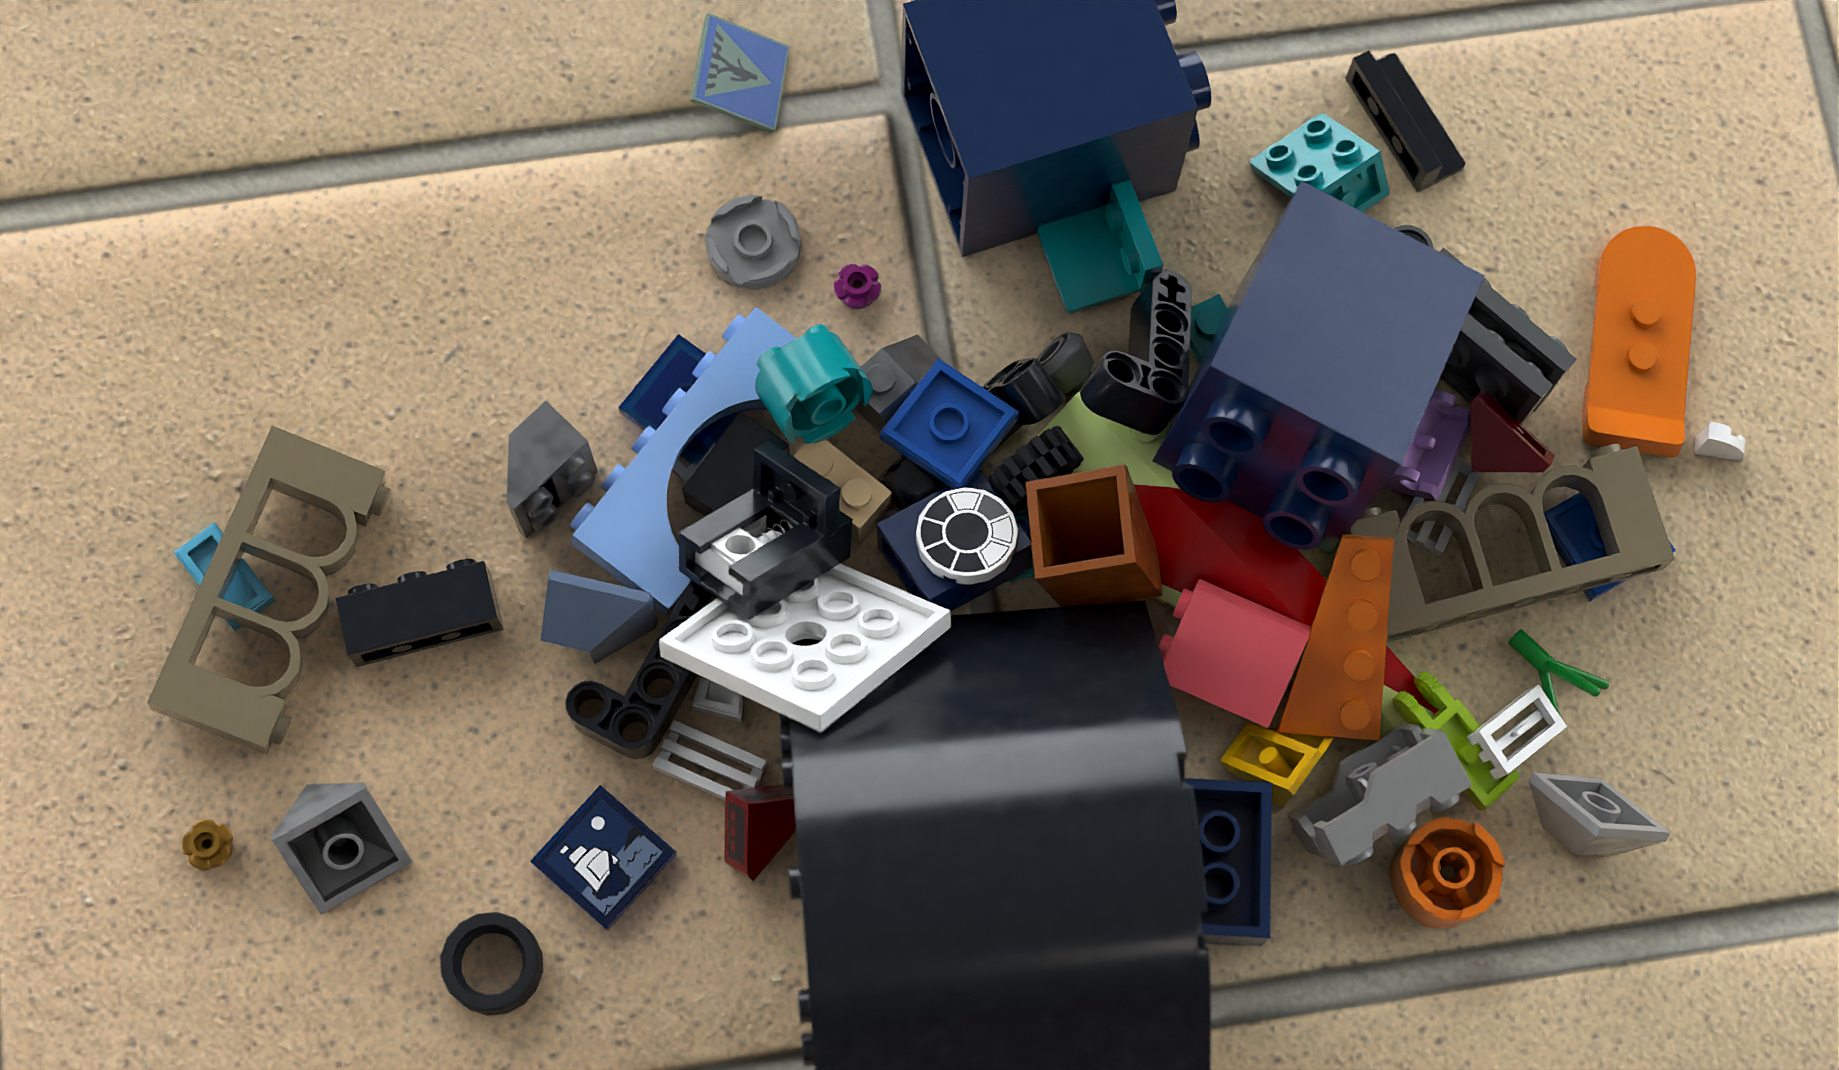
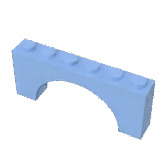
M757 307L752 310L747 318L741 314L734 318L722 335V338L728 342L717 355L711 351L706 353L692 372V375L698 378L687 393L679 388L662 409L667 418L657 430L651 426L644 430L631 448L637 453L635 458L626 469L618 464L601 485L606 494L595 507L587 502L570 524L576 530L572 535L571 545L627 588L651 593L655 609L664 616L672 609L682 596L687 585L691 582L690 578L679 571V545L674 538L668 520L667 489L671 470L685 447L700 432L713 423L740 412L767 410L755 391V381L760 372L757 360L768 349L773 347L782 348L797 339Z

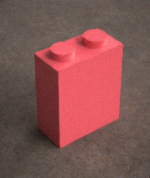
M1199 579L1194 592L1184 588L1172 616L1180 619L1181 622L1174 637L1164 633L1159 644L1169 684L1172 687L1269 728L1308 641L1311 627Z

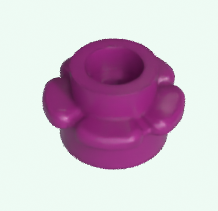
M852 263L844 266L838 273L839 279L834 282V292L837 298L853 309L868 307L877 300L881 293V284L877 281L879 275L873 267L867 264L857 266ZM857 281L862 283V287L859 289L853 286Z

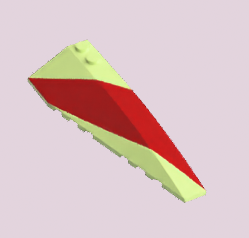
M1079 391L1038 434L1039 437L1047 429H1052L1054 426L1061 427L1084 458L1081 465L1073 470V473L1123 464L1127 466L1158 549L1163 596L1154 597V599L1164 605L1168 603L1176 608L1183 589L1194 592L1198 580L1201 579L1300 623L1312 626L1327 580L1297 549L1283 545L1272 538L1265 530L1262 518L1228 500L1219 503H1209L1191 497L1176 485L1172 477V471L1152 461L1171 422L1157 435L1144 434L1091 412L1081 400ZM1387 645L1380 737L1406 722L1392 703V699L1401 691H1405L1413 696L1430 717L1438 711L1437 708L1425 700L1421 692L1416 688L1414 675ZM1303 652L1291 676L1290 682L1292 683L1294 681L1297 669L1299 667Z

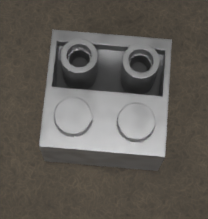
M547 401L543 402L509 434L507 505L519 532L525 538L530 536L535 530L542 532L548 528L559 514L558 508L571 496L575 499L582 496L595 481L594 475L598 472L588 440Z

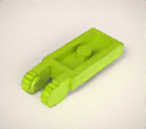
M1423 671L1414 679V683L1425 700L1437 708L1438 711L1430 717L1424 708L1418 704L1417 700L1405 691L1399 692L1392 699V703L1406 723L1419 725L1422 731L1427 728L1444 731L1472 784L1463 792L1478 811L1485 810L1520 778V774L1514 769L1503 777L1496 780L1493 778L1489 771L1494 768V765L1490 760L1483 763L1478 755L1483 750L1479 743L1471 745L1467 739V736L1479 728L1480 725L1458 698L1454 699L1435 676L1427 671Z

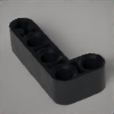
M1167 269L1154 273L1132 304L1128 354L1117 350L1104 354L1081 387V400L1091 412L1144 434L1157 435L1165 429L1183 405L1188 395L1192 291L1188 282L1181 275Z
M1036 358L1014 361L982 386L1019 411V419L996 449L1023 425L1036 424L1049 416L1066 399V396ZM904 455L888 467L877 479L892 492V501L900 511L948 486Z
M691 580L624 696L594 681H582L572 687L565 700L566 711L579 732L628 758L643 759L654 752L698 674L662 658L659 640L700 611L702 608L699 599L709 600L712 594ZM658 678L668 679L674 684L672 691L663 698H654L647 694L649 684ZM596 698L604 702L603 710L598 716L585 719L578 715L579 707L584 701ZM639 721L648 726L647 735L638 742H628L622 738L623 729L632 722Z

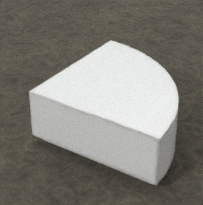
M1710 422L1695 437L1694 454L1743 461L1745 438L1742 435L1732 436L1731 428L1727 425Z
M701 676L692 705L693 710L742 723L744 712L742 695Z

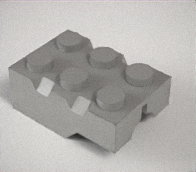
M1404 722L1381 736L1379 741L1371 742L1338 762L1330 791L1289 815L1288 818L1307 852L1340 865L1350 866L1360 863L1372 855L1374 852L1372 848L1373 841L1387 834L1389 839L1406 835L1417 826L1415 822L1417 814L1427 808H1430L1433 813L1450 808L1459 801L1458 794L1472 786L1444 731L1432 728L1422 731L1419 725Z

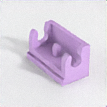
M1433 391L1401 466L1385 484L1392 492L1431 500L1438 499L1471 429L1470 409L1453 406L1457 399L1456 396L1443 391Z

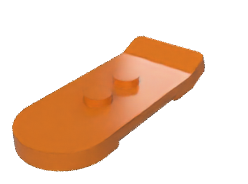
M1636 226L1623 230L1610 240L1598 259L1594 285L1596 297L1588 382L1584 390L1582 430L1585 442L1594 446L1604 447L1620 444L1621 450L1637 446L1639 453L1677 457L1685 441L1684 417L1696 285V266L1692 254L1686 245L1674 234L1664 229L1653 226Z

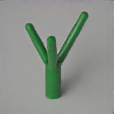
M1523 629L1514 634L1508 642L1511 647L1538 671L1542 689L1558 714V704L1550 672L1594 697L1600 694V689L1605 690L1609 687L1607 680L1555 660Z

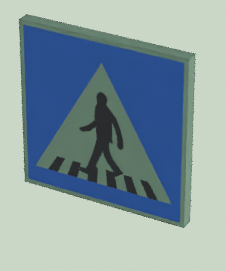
M707 13L703 23L690 101L768 132H775L790 46Z

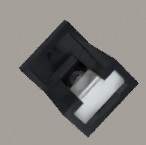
M770 441L754 449L753 489L679 532V571L746 619L754 618L850 558L853 519L839 510L841 488Z

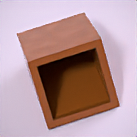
M1125 464L1026 482L1035 580L1060 607L1130 602L1163 596L1158 549L1129 470Z

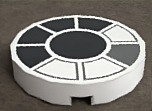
M965 487L945 491L931 500L919 516L916 531V543L920 558L930 571L943 579L946 576L950 579H956V583L967 585L989 581L1003 572L1011 562L1018 538V528L1014 514L1002 499L985 490Z

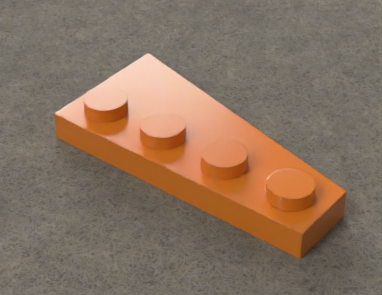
M1342 534L1277 733L1379 741L1394 548L1393 537Z

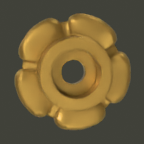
M212 819L200 820L192 826L191 832L184 835L182 851L189 857V863L197 869L208 870L209 868L221 866L229 859L232 853V832L225 824H215V821ZM206 840L212 841V846L209 849H204L203 843Z

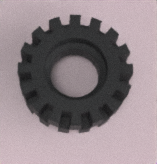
M1054 426L1052 429L1043 431L1039 437L1037 435L1032 438L1025 446L1019 447L1015 454L1008 456L1003 461V464L995 468L994 473L988 477V481L1009 509L1015 513L1016 511L1023 510L1028 505L1026 482L1072 474L1073 470L1081 465L1084 458L1061 427Z

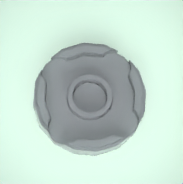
M746 195L731 199L717 209L711 218V224L706 232L705 245L710 265L723 280L740 288L760 289L775 285L790 274L799 260L801 235L796 218L785 205L776 200L772 202L771 200L763 199L762 196Z

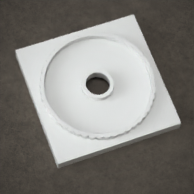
M839 564L750 620L716 598L659 640L660 654L664 659L822 732L951 628V611ZM801 639H816L821 641L811 646H798L792 644Z

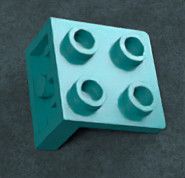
M1324 113L1308 120L1305 124L1275 144L1270 145L1266 150L1250 160L1251 169L1290 198H1292L1299 184L1303 181L1364 212L1390 194L1380 150Z
M1131 180L1112 185L1108 204L1041 225L1037 228V236L1065 310L1069 314L1140 293L1154 273L1162 272L1164 264Z

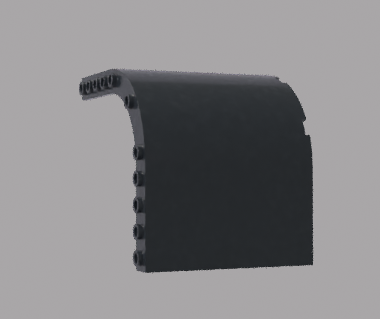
M1145 600L951 615V628L822 732L780 713L784 792L794 791L799 866L788 867L791 900L802 899L808 989L798 990L800 1023H811L812 1027L811 1033H802L804 1067L815 1066V1070H1211L1210 952L1208 947H1205L1202 936L1201 913H1196L1207 911L1198 819L1193 785L1186 786L1185 759L1187 751L1182 727ZM801 639L792 644L798 646H811L821 641L816 639Z

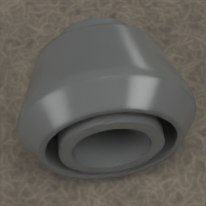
M1069 332L1058 336L1037 357L1038 362L1064 395L1069 392L1076 395L1081 390V387L1092 373L1090 370L1094 364L1083 337L1080 334Z

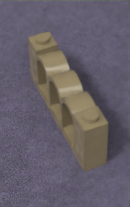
M271 426L147 703L151 710L266 755L271 743L281 745L292 717L284 714L287 706L286 700L282 698L293 690L299 681L302 668L301 653L297 639L305 638L316 631L327 617L330 594L326 576L332 575L345 567L353 556L357 542L356 523L366 527L371 513L377 516L381 515L391 490L384 487V470ZM275 490L328 511L339 518L346 531L345 539L339 548L327 556L310 557L252 535L271 491ZM244 552L301 574L309 579L318 591L317 603L312 611L300 620L285 622L272 619L224 600V596ZM215 616L272 637L282 643L290 654L289 667L283 677L272 685L254 687L194 665Z
M1612 444L1596 449L1590 453L1592 458H1589L1583 467L1577 465L1559 466L1547 472L1530 493L1523 487L1510 483L1489 485L1479 490L1463 511L1457 506L1443 501H1430L1411 508L1402 520L1399 521L1396 510L1382 513L1380 507L1365 509L1346 534L1394 538L1387 643L1664 570L1675 557L1638 447L1635 446L1621 450L1620 444ZM1554 487H1568L1577 490L1586 497L1592 508L1607 553L1606 557L1561 568L1543 512L1542 498L1544 492ZM1500 504L1511 508L1519 514L1525 524L1540 574L1493 586L1475 529L1474 517L1476 511L1487 505ZM1424 521H1436L1435 523L1446 525L1450 528L1459 543L1473 592L1425 604L1408 550V530Z

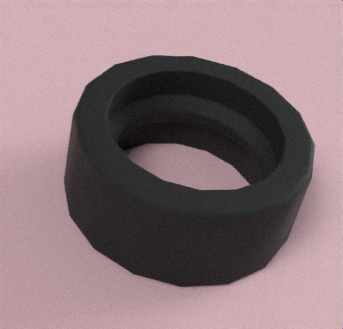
M499 912L476 914L460 922L446 938L440 955L441 977L448 992L467 1009L484 1015L507 1014L524 1005L537 990L543 973L542 951L533 933L516 918ZM499 933L508 936L518 945L522 953L523 967L519 979L511 988L500 994L486 995L475 991L466 983L462 974L461 961L465 949L474 939L484 934Z

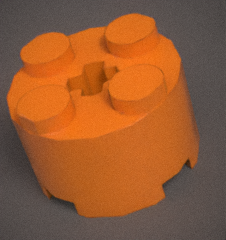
M1440 817L1423 824L1397 849L1389 872L1391 887L1399 905L1414 920L1421 922L1425 927L1434 929L1454 928L1473 920L1485 912L1498 899L1501 892L1499 890L1503 882L1502 868L1505 867V859L1497 841L1481 825L1477 823L1470 824L1461 819ZM1449 865L1454 870L1455 875L1446 881L1441 877L1439 871L1441 867L1443 869Z

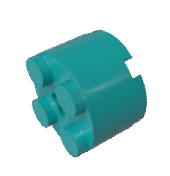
M823 324L809 328L802 337L791 341L782 348L773 347L768 349L757 360L760 372L755 381V391L787 440L792 443H796L795 438L800 437L804 439L806 444L817 443L837 434L855 419L851 411L860 400L866 406L872 395V384L840 337L830 332Z

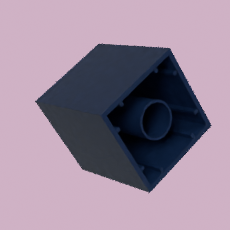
M914 0L903 4L901 95L962 257L1037 234V228L1041 225L1102 207L1109 202L1112 185L1131 180L1139 202L1176 191L1186 153L1197 150L1200 145L1196 121L1197 111L1209 108L1212 97L1207 72L1198 53L1191 50L1177 55L1166 30V25L1176 22L1177 9L1175 0Z
M1301 181L1241 281L1188 387L1186 400L1175 414L1152 461L1172 471V477L1176 485L1191 497L1209 503H1219L1228 500L1262 518L1263 526L1267 533L1281 544L1299 550H1311L1318 547L1330 554L1340 542L1342 534H1346L1401 466L1485 275Z

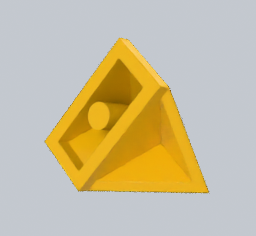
M1247 722L1219 762L1243 781L1272 783V802L1283 809L1309 775L1334 737L1277 733L1278 728H1263Z

